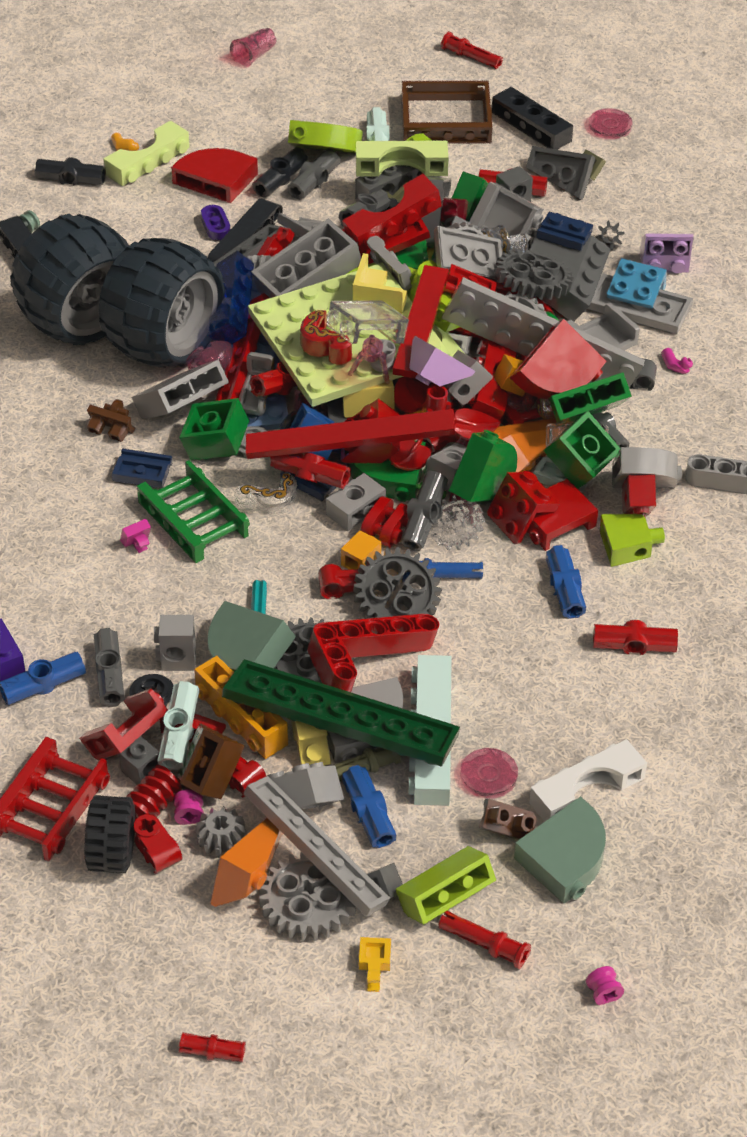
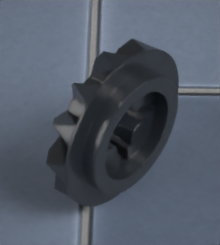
M146 674L137 678L132 683L129 695L132 696L148 689L155 690L157 687V693L163 698L164 705L167 707L168 702L171 700L174 685L169 678L163 675Z

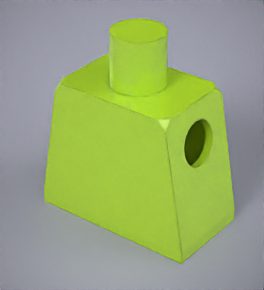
M601 514L599 531L611 567L650 558L652 545L665 542L664 529L662 527L649 529L645 516L642 514Z

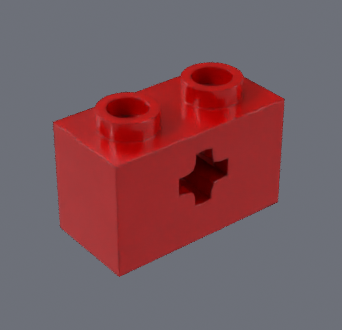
M628 475L622 484L623 514H642L646 518V515H649L656 507L655 475Z

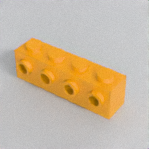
M218 656L194 669L195 685L199 688V699L205 700L218 717H223L229 723L232 731L237 735L240 734L247 741L252 751L258 752L264 759H267L288 745V726L281 716L270 712H263L258 708L245 704H238L222 697L223 687L234 671Z

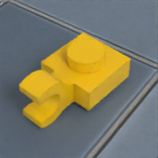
M360 937L359 970H368L367 992H380L381 971H390L391 938Z

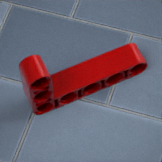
M429 614L322 622L314 626L307 650L323 684L352 692L357 669L351 658L427 651L433 646L440 624L437 618Z

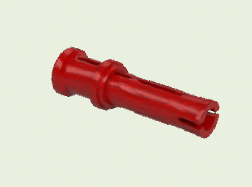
M450 31L445 33L442 38L441 49L451 50L457 56H467L494 69L499 68L503 63V57L470 44L468 39L456 37Z
M448 910L440 918L438 925L440 929L489 950L491 957L496 959L501 957L512 962L517 969H521L529 957L531 944L527 942L522 944L508 937V933L503 931L495 933Z

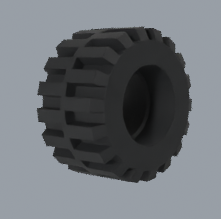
M94 795L87 812L84 840V858L88 871L126 873L130 867L135 835V805L131 797Z

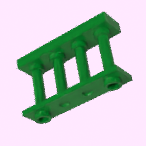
M188 460L185 462L186 477L159 490L152 489L145 481L137 485L138 503L195 563H198L205 559V545L235 530L244 539L249 537L248 527L250 522L246 514L240 512L207 479L202 469L197 468ZM191 485L199 491L173 505L167 504L163 500ZM205 500L213 506L188 520L181 519L177 515ZM220 515L228 521L202 536L196 535L192 531V529Z

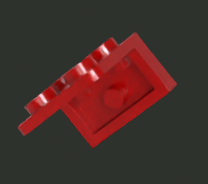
M507 472L487 511V515L513 544H520L536 513L556 512L560 503L552 496V492L537 480V476L532 472Z

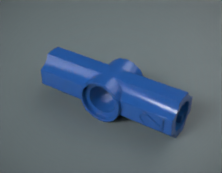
M562 545L553 546L550 550L546 551V561L550 571V585L554 586L555 590L553 595H557L563 616L568 619L579 618L586 613L579 569H574L568 549Z
M78 651L53 661L45 659L35 660L29 665L28 671L1 681L0 693L8 705L34 694L45 695L52 692L56 685L86 674V668Z
M359 765L349 767L342 774V781L350 796L352 811L358 815V824L362 823L372 847L381 848L390 845L396 841V832L387 815V806L380 790L376 791L366 767H360Z

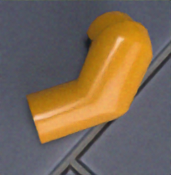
M113 133L111 135L116 151L119 149L128 151L139 150V144L134 142L133 139H123L120 133Z

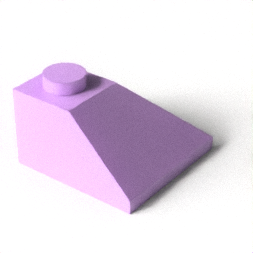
M417 336L414 337L410 369L418 373L416 379L429 386L433 382L438 386H443L473 376L475 373L473 369Z

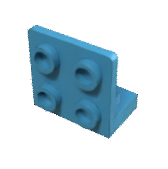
M621 258L608 289L607 297L646 308H653L660 289L665 290L667 270Z

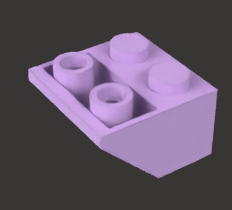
M645 234L641 239V263L666 269L667 272L677 274L689 272L693 234Z

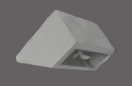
M323 762L311 765L305 763L292 767V771L286 773L281 771L267 775L301 809L317 808L344 800L335 765L324 766Z

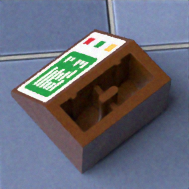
M199 723L186 753L184 768H180L176 777L179 783L201 795L222 800L245 746Z

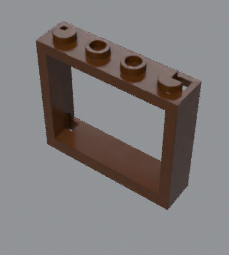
M402 81L403 141H406L415 134H424L432 141H448V144H492L493 126L489 81ZM409 101H482L483 122H410Z

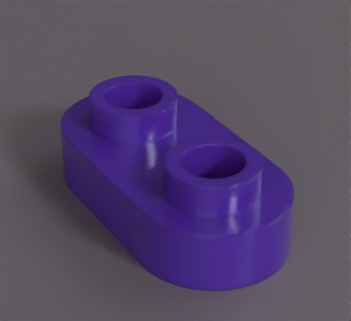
M207 205L201 209V221L207 235L211 239L222 240L230 231V223L223 208L218 205Z

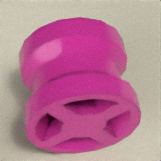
M192 789L176 793L174 796V806L176 808L174 811L175 821L180 825L197 824L200 822L201 814H204L201 808L203 806V796Z
M603 966L597 968L586 977L585 982L588 988L594 991L593 998L597 1005L616 1001L624 994L622 984L616 981L617 974L613 967Z

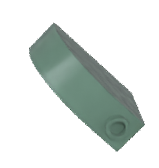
M224 601L210 624L208 647L213 658L218 656L234 672L244 659L274 668L296 636L284 620Z
M580 796L515 843L514 859L563 904L571 898L577 900L584 894L586 887L592 883L602 867L606 842L603 822L596 810Z

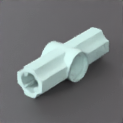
M373 107L371 111L367 112V141H389V125L386 122V112L381 110L380 107Z
M180 681L174 684L169 709L164 715L165 728L158 764L165 766L169 770L184 768L189 740L194 734L192 724L199 688L190 682ZM177 724H183L181 727L174 728Z

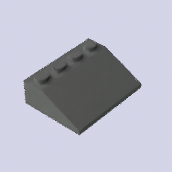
M536 231L529 251L534 253L537 250L541 255L547 253V257L555 256L556 261H564L563 265L570 267L569 270L573 271L572 276H574L570 292H567L565 296L560 295V298L552 296V300L543 296L542 301L567 319L575 321L590 306L611 249L604 242L590 235L585 245L582 246V250L578 251L536 238Z

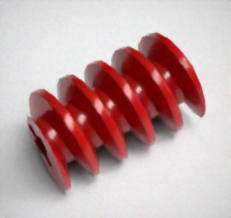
M156 765L148 773V776L144 777L141 783L133 788V792L126 796L131 797L135 805V820L145 814L158 817L160 815L159 809H166V801L172 802L174 794L182 791V787L169 769L162 765Z

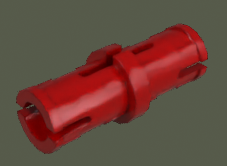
M182 1032L179 1053L206 1056L207 1060L213 1061L214 1058L243 1063L246 1042L218 1038V1035L211 1034V1037Z

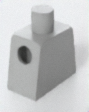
M457 350L453 358L473 369L475 373L473 376L443 385V387L448 391L447 402L455 400L461 405H465L493 376L478 361Z

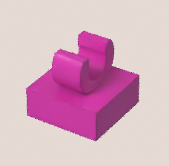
M147 519L122 528L120 541L124 547L133 544L138 553L148 549L147 545L150 544L148 537L151 526Z

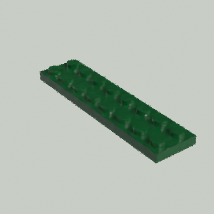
M246 659L241 662L223 687L222 697L235 703L258 708L263 712L280 715L291 721H299L320 730L337 733L345 738L359 740L373 747H381L396 752L399 755L409 756L422 760L427 764L441 767L456 742L460 731V726Z

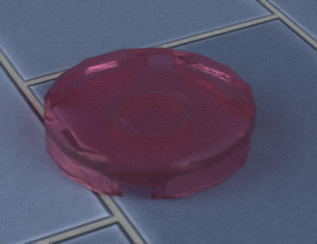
M600 109L589 117V129L600 138L620 139V137L627 136L632 131V118L624 111L618 109Z
M495 748L474 750L461 763L460 779L463 786L471 794L494 799L505 796L516 785L518 767L515 760L504 751Z

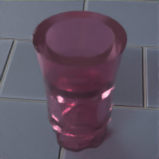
M270 28L256 30L245 37L233 40L230 44V54L235 62L249 67L256 59L275 46L277 38L274 31Z

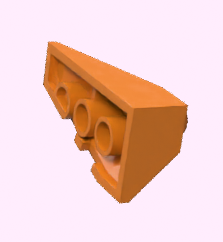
M555 418L500 426L494 433L499 436L498 438L515 447L517 451L516 472L531 470L536 465L535 460L538 457L546 456L543 450L569 426L566 425L569 423L557 424Z
M268 818L220 857L211 905L217 907L246 898L255 889L259 890L265 883L268 868L283 835Z

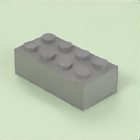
M328 218L258 266L251 273L257 291L260 294L265 293L269 298H273L345 275L359 266L361 256L358 244Z

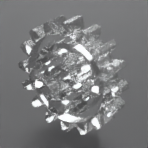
M452 496L451 502H447L445 499L442 500V515L437 520L438 523L432 524L429 532L430 536L439 547L444 545L449 551L453 545L457 550L461 549V544L463 543L469 547V540L471 538L478 540L476 532L484 530L481 523L485 522V518L482 515L484 512L479 504L469 502L463 498L457 500L455 496Z

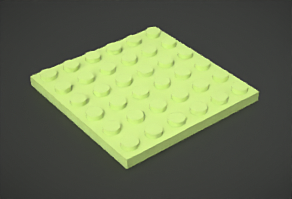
M383 263L368 267L370 269L388 271ZM357 271L248 305V313L310 405L314 407L361 391L362 389L403 377L392 375L393 369L386 372L374 370L370 365V345L376 340L387 339L395 344L396 352L394 356L396 358L412 307V301L408 296L402 315L353 308V282ZM388 271L385 286L401 288ZM317 310H326V329L351 336V361L342 365L329 362V356L316 357L303 351L300 345V327L303 319L308 314ZM432 329L428 343L450 356V352Z

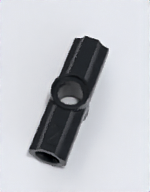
M296 146L285 156L272 159L270 161V168L252 183L253 190L258 196L265 198L279 186L288 184L291 176L308 161V155L305 154L302 148Z
M69 157L65 161L37 159L35 178L59 180L62 185L65 183L73 184V186L77 182L103 185L105 181L106 167L102 165L83 164L80 160Z

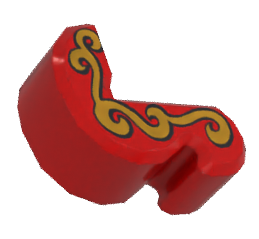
M317 310L308 314L303 319L300 327V345L303 351L316 357L329 356V362L342 365L351 361V336L326 329V310Z

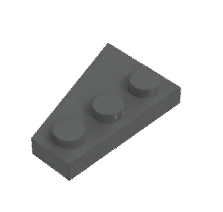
M532 146L526 167L542 177H547L548 181L582 200L585 196L595 157L589 154Z

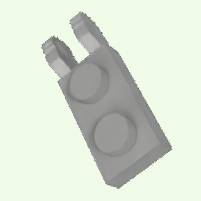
M372 236L368 238L367 245L371 250V259L376 264L383 263L403 290L407 291L412 288L409 278L411 277V271L405 263L401 264L393 251L389 252L384 247V241L380 237Z

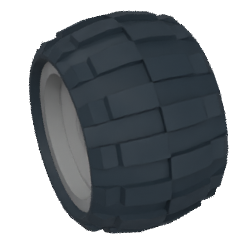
M70 213L60 215L39 226L22 244L12 264L13 272L10 276V283L22 313L39 331L57 341L60 339L64 343L84 345L88 342H95L104 338L106 334L102 331L99 322L100 293L111 265L119 254L129 246L127 241L108 224L82 214L72 216Z
M146 238L139 242H133L119 254L104 279L99 298V322L101 329L105 332L106 338L112 342V345L131 359L150 366L164 368L166 366L176 367L179 365L182 367L187 365L204 351L219 326L225 300L222 274L219 268L215 267L214 263L205 254L190 245L174 239Z

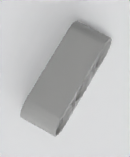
M695 454L689 457L687 461L685 480L688 484L695 487L747 494V461Z

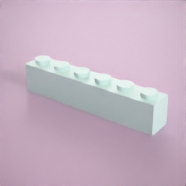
M418 655V665L412 666L411 683H417V688H411V705H416V709H411L412 712L451 724L452 656ZM451 751L442 767L427 764L416 758H409V772H415V777H409V795H414V805L449 806Z

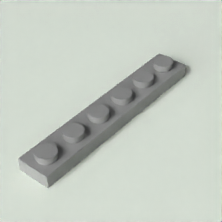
M268 776L247 785L244 795L365 917L387 905L390 897Z

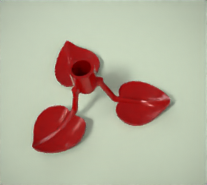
M404 376L400 377L395 385L394 403L404 412L414 413L419 409L421 411L426 409L427 412L451 409V402H447L448 391L443 386L432 385L428 387L421 382ZM463 408L455 412V433L465 440H470L472 433L484 432V430L494 432L500 426L499 420L478 410ZM418 439L417 442L414 440L400 441V451L389 457L392 465L399 469L417 470L426 465L428 458L431 456V450L421 445L423 439Z

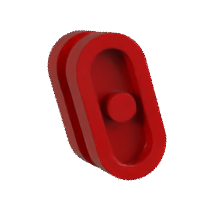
M381 496L366 515L360 531L374 537L376 534L380 535L379 541H381V545L391 548L393 544H399L402 538L403 530L401 528L402 526L406 527L409 520L407 516L408 505L400 503L394 509V501Z

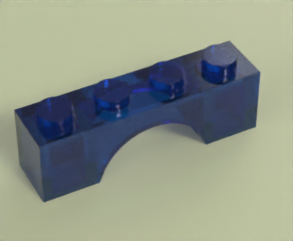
M235 251L216 265L222 274L226 293L221 305L210 317L208 336L224 348L234 344L247 334L248 305H250L253 280L251 271L254 270V263L238 251Z

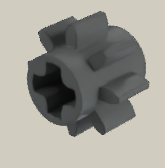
M608 220L605 228L598 226L601 235H597L596 239H602L613 250V244L622 245L619 236H623L625 233L623 231L618 232L619 223L615 226H610V221ZM607 230H612V233L617 234V236L613 237V241L603 237V235L607 234Z

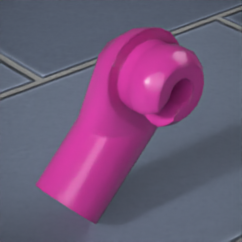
M665 348L661 352L668 369L681 374L690 372V368L693 366L690 358L682 357L681 360L676 359L671 348Z

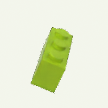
M467 846L396 888V892L403 912L408 917L424 925L496 881V877L488 854Z

